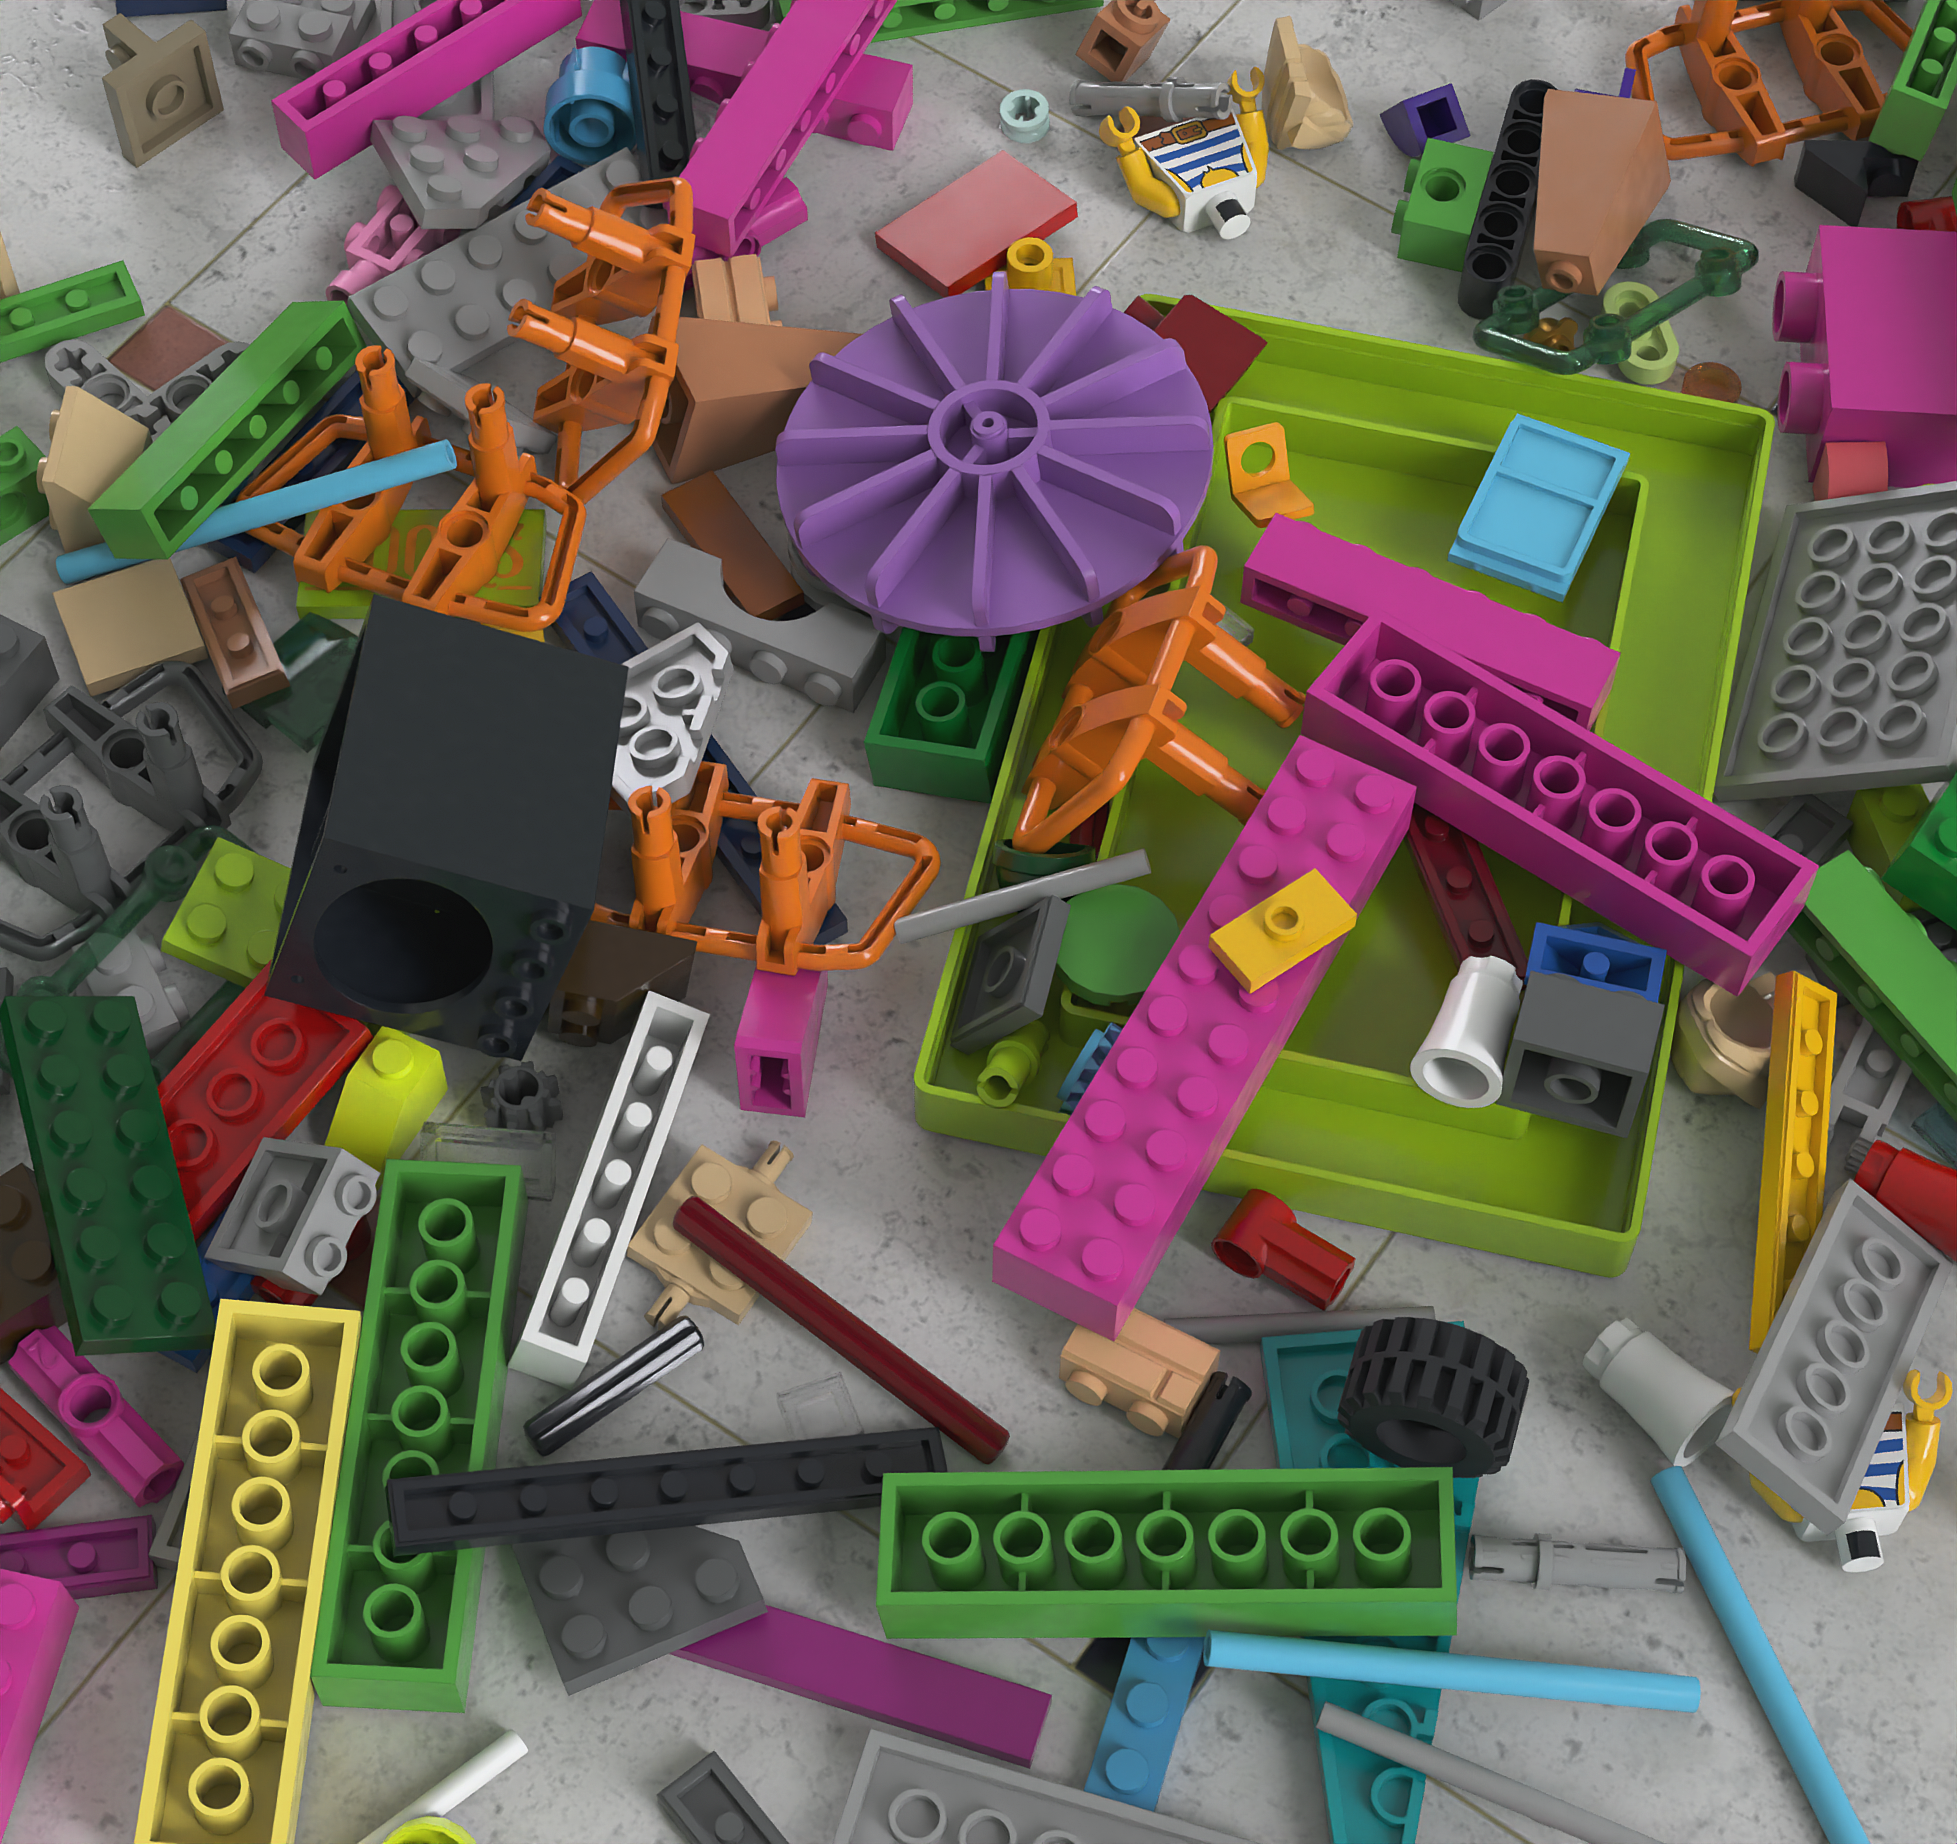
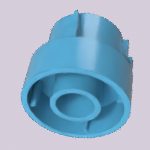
M574 47L572 52L563 59L559 69V78L551 85L547 92L544 115L545 138L552 149L559 155L572 162L592 166L625 147L630 152L636 147L637 140L628 66L626 60L616 52L602 47H584L580 49Z

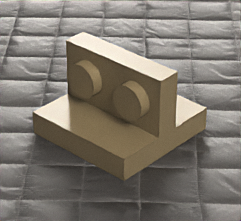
M121 13L102 24L109 48L106 50L105 55L113 71L102 77L122 155L136 168L224 110L206 32L192 19L157 42H154Z

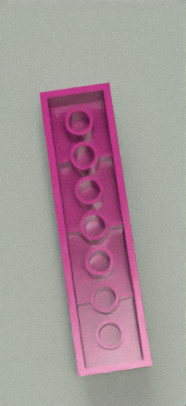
M1379 607L1375 609L1306 691L1301 735L1417 786L1414 803L1653 947L1666 949L1668 956L1736 997L1740 995L1805 906L1819 868L1818 864Z

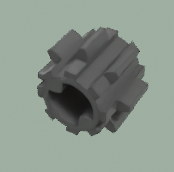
M533 1061L521 1062V1066L511 1068L508 1064L499 1066L498 1078L496 1080L491 1079L489 1086L481 1087L480 1089L483 1106L488 1108L484 1113L488 1132L498 1131L501 1137L507 1134L510 1145L513 1147L522 1145L523 1141L534 1139L535 1143L545 1141L544 1131L547 1127L553 1128L555 1121L563 1119L561 1101L556 1099L560 1093L557 1077L555 1075L546 1076L543 1070L537 1073L534 1069Z

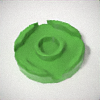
M1112 884L1077 894L1066 902L1071 905L1055 966L1056 975L1072 993L1093 1004L1110 1006L1111 1001L1119 1003L1128 1001V1006L1138 1004L1180 935L1175 915L1160 898L1137 886Z

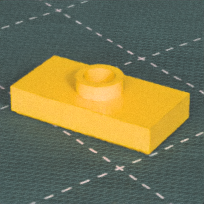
M1314 868L1210 934L1208 947L1246 991L1251 994L1354 928L1357 913L1318 870Z

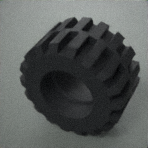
M1395 1317V1320L1381 1319L1375 1321L1373 1326H1366L1361 1331L1360 1337H1358L1337 1411L1339 1413L1337 1418L1339 1424L1345 1428V1433L1352 1440L1361 1444L1363 1448L1397 1466L1453 1467V1478H1477L1483 1475H1492L1499 1472L1501 1467L1507 1466L1510 1460L1529 1387V1378L1526 1377L1527 1370L1522 1363L1515 1360L1516 1356L1508 1349L1496 1344L1492 1339L1467 1328L1426 1318Z

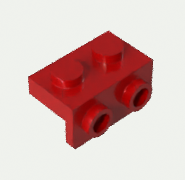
M0 1388V1524H3L11 1517L24 1530H33L91 1476V1473L85 1462Z

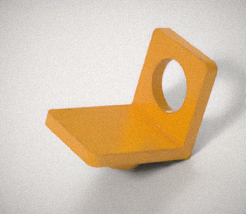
M1274 422L1225 436L1224 447L1231 500L1256 527H1267L1275 513L1293 520L1311 516L1315 513L1314 504L1290 480L1284 427L1280 423ZM1256 442L1268 443L1272 448L1270 464L1258 473L1245 472L1241 466V458L1246 448Z

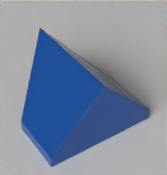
M1536 922L1524 984L1527 986L1530 971L1547 975L1559 973L1571 976L1582 984L1613 992L1620 990L1631 991L1640 994L1648 1001L1658 1003L1667 950L1642 945L1600 922L1564 926Z

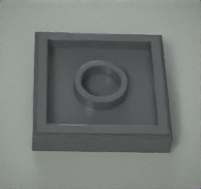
M1052 895L978 937L950 1038V1046L969 1056L1043 1016L1071 908L1070 904Z

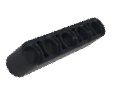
M1531 79L1522 81L1515 86L1511 93L1465 253L1458 291V304L1463 312L1475 319L1490 320L1499 317L1505 312L1510 301L1537 203L1544 96L1548 89L1558 90L1551 83L1543 80Z

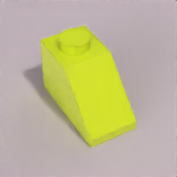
M382 1026L347 1075L324 1146L343 1148L380 1172V1176L375 1184L376 1191L383 1184L386 1159H400L448 1090L440 1051L398 1030Z

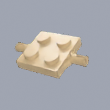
M774 1140L771 1141L754 1167L749 1169L735 1165L701 1144L627 1247V1257L655 1273L665 1287L656 1302L644 1315L646 1321L651 1326L655 1327L658 1322V1330L662 1329L677 1318L687 1303L711 1308L735 1324L739 1325L761 1294L676 1231L672 1225L673 1217L679 1207L689 1197L698 1196L781 1260L785 1261L812 1223L813 1216L812 1211L781 1193L774 1184L789 1161L794 1158L793 1153L788 1147L784 1145L780 1151L781 1143Z

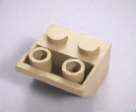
M66 386L60 410L54 409L50 417L49 436L51 446L48 457H41L37 467L38 491L46 494L50 506V526L52 530H58L65 554L106 542L91 517L88 508L153 443L149 428L82 388Z

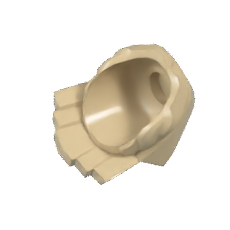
M1291 16L1276 18L1268 48L1264 71L1265 84L1262 89L1261 108L1264 113L1267 134L1279 150L1290 147L1298 149H1323L1344 141V138L1349 135L1354 124L1349 113L1348 101L1341 80L1332 68L1329 57L1321 50L1313 49L1310 45L1298 44Z
M1772 972L1749 981L1738 997L1707 978L1703 979L1678 1004L1670 1051L1671 1061L1679 1077L1684 1080L1692 1092L1708 1095H1737L1758 1109H1761L1767 1101L1776 977Z

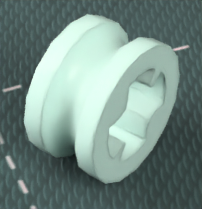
M1020 89L1009 93L1003 98L1000 104L1001 129L1004 135L1019 143H1031L1040 140L1047 134L1050 128L1049 104L1042 94L1030 89ZM1026 112V117H1029L1032 113L1034 114V119L1023 121V116H1020L1019 120H1015V115Z

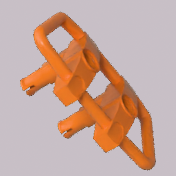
M1694 0L1692 10L1688 4L1679 6L1673 25L1665 26L1636 40L1626 51V68L1636 69L1631 97L1633 99L1655 101L1648 59L1669 48L1679 46L1689 78L1702 106L1703 118L1717 131L1716 133L1677 138L1667 137L1663 134L1667 160L1675 161L1737 153L1746 163L1754 167L1757 163L1769 160H1783L1785 148L1788 144L1842 132L1852 141L1870 137L1887 93H1882L1863 54L1861 43L1852 36L1836 11H1861L1903 53L1913 29L1883 0H1775L1736 10L1738 0ZM1779 23L1794 65L1803 82L1804 93L1812 102L1817 104L1823 113L1782 123L1761 79L1759 67L1751 61L1734 33Z
M681 177L619 185L609 192L599 209L593 206L584 208L552 194L545 188H539L535 191L527 205L526 210L537 213V215L531 213L525 215L528 225L541 228L569 240L573 248L588 254L585 263L555 282L550 311L532 304L527 299H520L512 308L508 318L509 321L520 325L509 324L507 326L508 335L511 337L520 338L552 351L555 358L566 362V369L563 373L538 388L532 421L558 434L554 482L577 496L584 505L651 447L657 435L669 386L675 376L679 344L675 342L684 283L691 268L696 237L695 234H692L693 190L690 183ZM669 202V224H658L647 230L621 219L622 214L628 207ZM656 307L652 334L644 333L629 339L597 326L636 316L640 318L646 317ZM635 420L631 433L578 478L582 431L595 430L617 424L628 425Z
M379 345L368 346L362 349L355 358V366L359 373L363 395L359 398L363 417L336 414L322 419L238 494L235 503L279 490L338 438L367 441L347 469L441 441L432 438L427 418L417 415L413 422H410L405 392L401 385L398 384L395 357L392 351L386 348L383 352L385 363L383 362L381 352L382 347ZM482 383L471 387L464 398L471 425V433L468 435L470 451L452 445L457 461V467L453 470L475 478L452 510L440 520L437 533L411 580L363 562L377 546L381 545L389 537L391 525L398 515L413 482L320 509L306 536L278 522L246 531V533L294 557L293 566L296 581L299 583L302 581L326 590L327 593L333 591L344 581L382 596L449 616L520 632H534L551 625L563 611L587 512L583 502L577 496L551 479L537 474L533 455L524 452L518 460L514 431L506 418L504 392L500 387L496 386L493 390V401L491 384ZM529 496L538 499L562 515L541 599L536 606L523 608L475 597L481 587L496 575L498 562L515 531Z
M1200 545L1167 557L1146 579L1111 602L1103 622L1087 642L1072 670L1073 674L1061 696L1064 699L1062 707L1050 734L1043 742L1034 759L1033 768L1021 790L1027 797L1013 834L1012 847L1014 850L1035 854L1046 853L1118 794L1130 780L1138 763L1144 758H1147L1197 796L1204 794L1236 817L1242 825L1245 826L1266 790L1259 788L1228 765V758L1177 721L1184 716L1187 709L1186 703L1171 692L1183 661L1188 662L1236 699L1244 698L1275 721V724L1282 729L1290 726L1304 709L1302 705L1305 703L1306 695L1296 691L1268 670L1266 662L1216 625L1217 622L1223 619L1226 608L1210 595L1218 564L1217 553L1213 548L1207 545ZM1189 576L1185 588L1141 600L1151 589ZM1058 808L1049 817H1047L1049 809L1053 810Z
M701 761L690 793L671 803L669 793L658 787L656 792L657 806L653 804L652 786L638 788L628 798V809L631 814L634 839L631 856L636 895L631 914L620 913L595 903L594 911L589 920L697 941L696 952L756 961L757 970L795 976L799 969L812 971L857 970L871 966L882 956L896 936L895 921L913 912L938 876L941 866V859L936 846L926 837L914 832L850 816L851 798L850 787L847 783L812 778L801 803L728 792L727 765ZM610 797L608 810L623 811ZM723 817L758 822L757 827L760 833L762 856L759 869L762 919L757 935L688 924L703 892L709 887L713 879L712 866ZM845 841L902 855L915 861L914 866L859 943L813 944L828 910L832 908L836 901V882Z

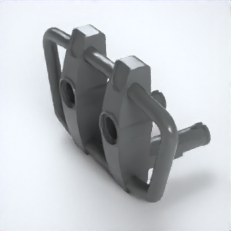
M166 661L156 664L99 703L76 687L70 686L43 709L48 727L55 734L2 780L0 779V853L19 871L20 876L27 884L42 889L80 915L44 936L36 935L0 919L1 948L32 961H49L71 950V947L91 939L103 928L110 931L116 929L140 907L137 899L140 894L195 845L205 849L232 824L229 815L242 803L260 776L263 759L259 750L206 677L194 665L182 661ZM170 685L181 686L233 756L237 765L220 790L214 794L202 783L192 748L183 739L178 714L172 705L165 702H154L146 705L145 708L148 712L150 723H148L146 714L139 711L135 720L137 727L121 717ZM71 752L111 790L112 795L119 803L134 808L172 832L124 876H121L110 866L98 831L89 823L82 796L77 789L67 785H59L49 789L55 802L54 807L50 798L45 794L41 797L39 805L24 795L26 791ZM45 846L42 849L35 850L38 847Z

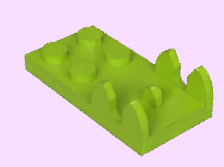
M217 837L162 939L161 951L246 988L272 959L291 868ZM358 1020L370 1030L373 1037L382 1027L381 1025ZM400 1031L408 1036L410 1035L408 1032Z

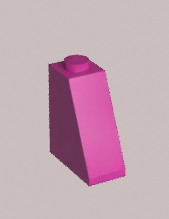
M755 967L734 1044L741 1110L805 1118L828 988V971L799 969L796 975L793 976L757 970V967Z

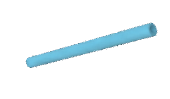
M445 439L219 507L175 553L456 469L457 461L451 443ZM103 542L57 556L56 568L61 580L66 585L152 559H115L107 543Z
M1673 1466L1657 1473L1650 1482L1829 1843L1870 1844L1681 1466Z
M1208 1630L1204 1641V1664L1208 1667L1689 1713L1697 1711L1701 1697L1699 1679L1692 1676Z

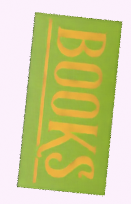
M400 509L391 525L389 537L381 545L377 546L363 563L411 580L437 533L440 520L452 509ZM524 509L515 531L498 562L496 575L481 587L475 597L523 608L533 607L539 603V597L542 595L545 558L547 526L545 509ZM320 510L306 513L304 536H306ZM301 581L298 583L296 609L299 619H365L373 595H382L344 581L333 591L327 593L324 589Z

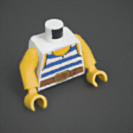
M1253 67L1250 71L1253 91H1244L1239 87L1236 70L1230 75L1227 84L1231 90L1227 94H1232L1233 102L1239 104L1240 113L1235 114L1233 109H1231V113L1225 120L1196 117L1136 137L1134 142L1132 137L1137 134L1140 128V119L1134 109L1127 106L1119 111V120L1124 127V133L1116 129L1110 115L1102 120L1099 127L1100 138L1108 146L1118 148L1120 155L1116 157L1130 195L1136 204L1164 218H1168L1179 231L1186 233L1214 225L1223 239L1229 240L1242 235L1248 229L1251 221L1247 213L1254 207L1256 188L1264 183L1269 154L1263 110H1257L1255 98L1262 91L1265 84L1264 75L1258 67Z
M1913 1369L1907 1374L1903 1383V1391L1906 1397L1914 1403L1913 1412L1905 1415L1903 1403H1896L1845 1523L1828 1536L1792 1509L1788 1503L1749 1472L1752 1488L1782 1520L1792 1523L1795 1533L1800 1540L1811 1542L1836 1539L1844 1571L1859 1573L1880 1567L1884 1563V1557L1879 1536L1897 1532L1906 1514L1920 1505L1934 1471L1941 1424L1940 1419L1934 1416V1411L1945 1406L1951 1399L1953 1392L1952 1382L1945 1373L1939 1371L1936 1379V1392L1929 1398L1921 1399L1918 1394L1920 1372ZM1738 1388L1732 1395V1407L1734 1406V1403L1741 1391V1388Z

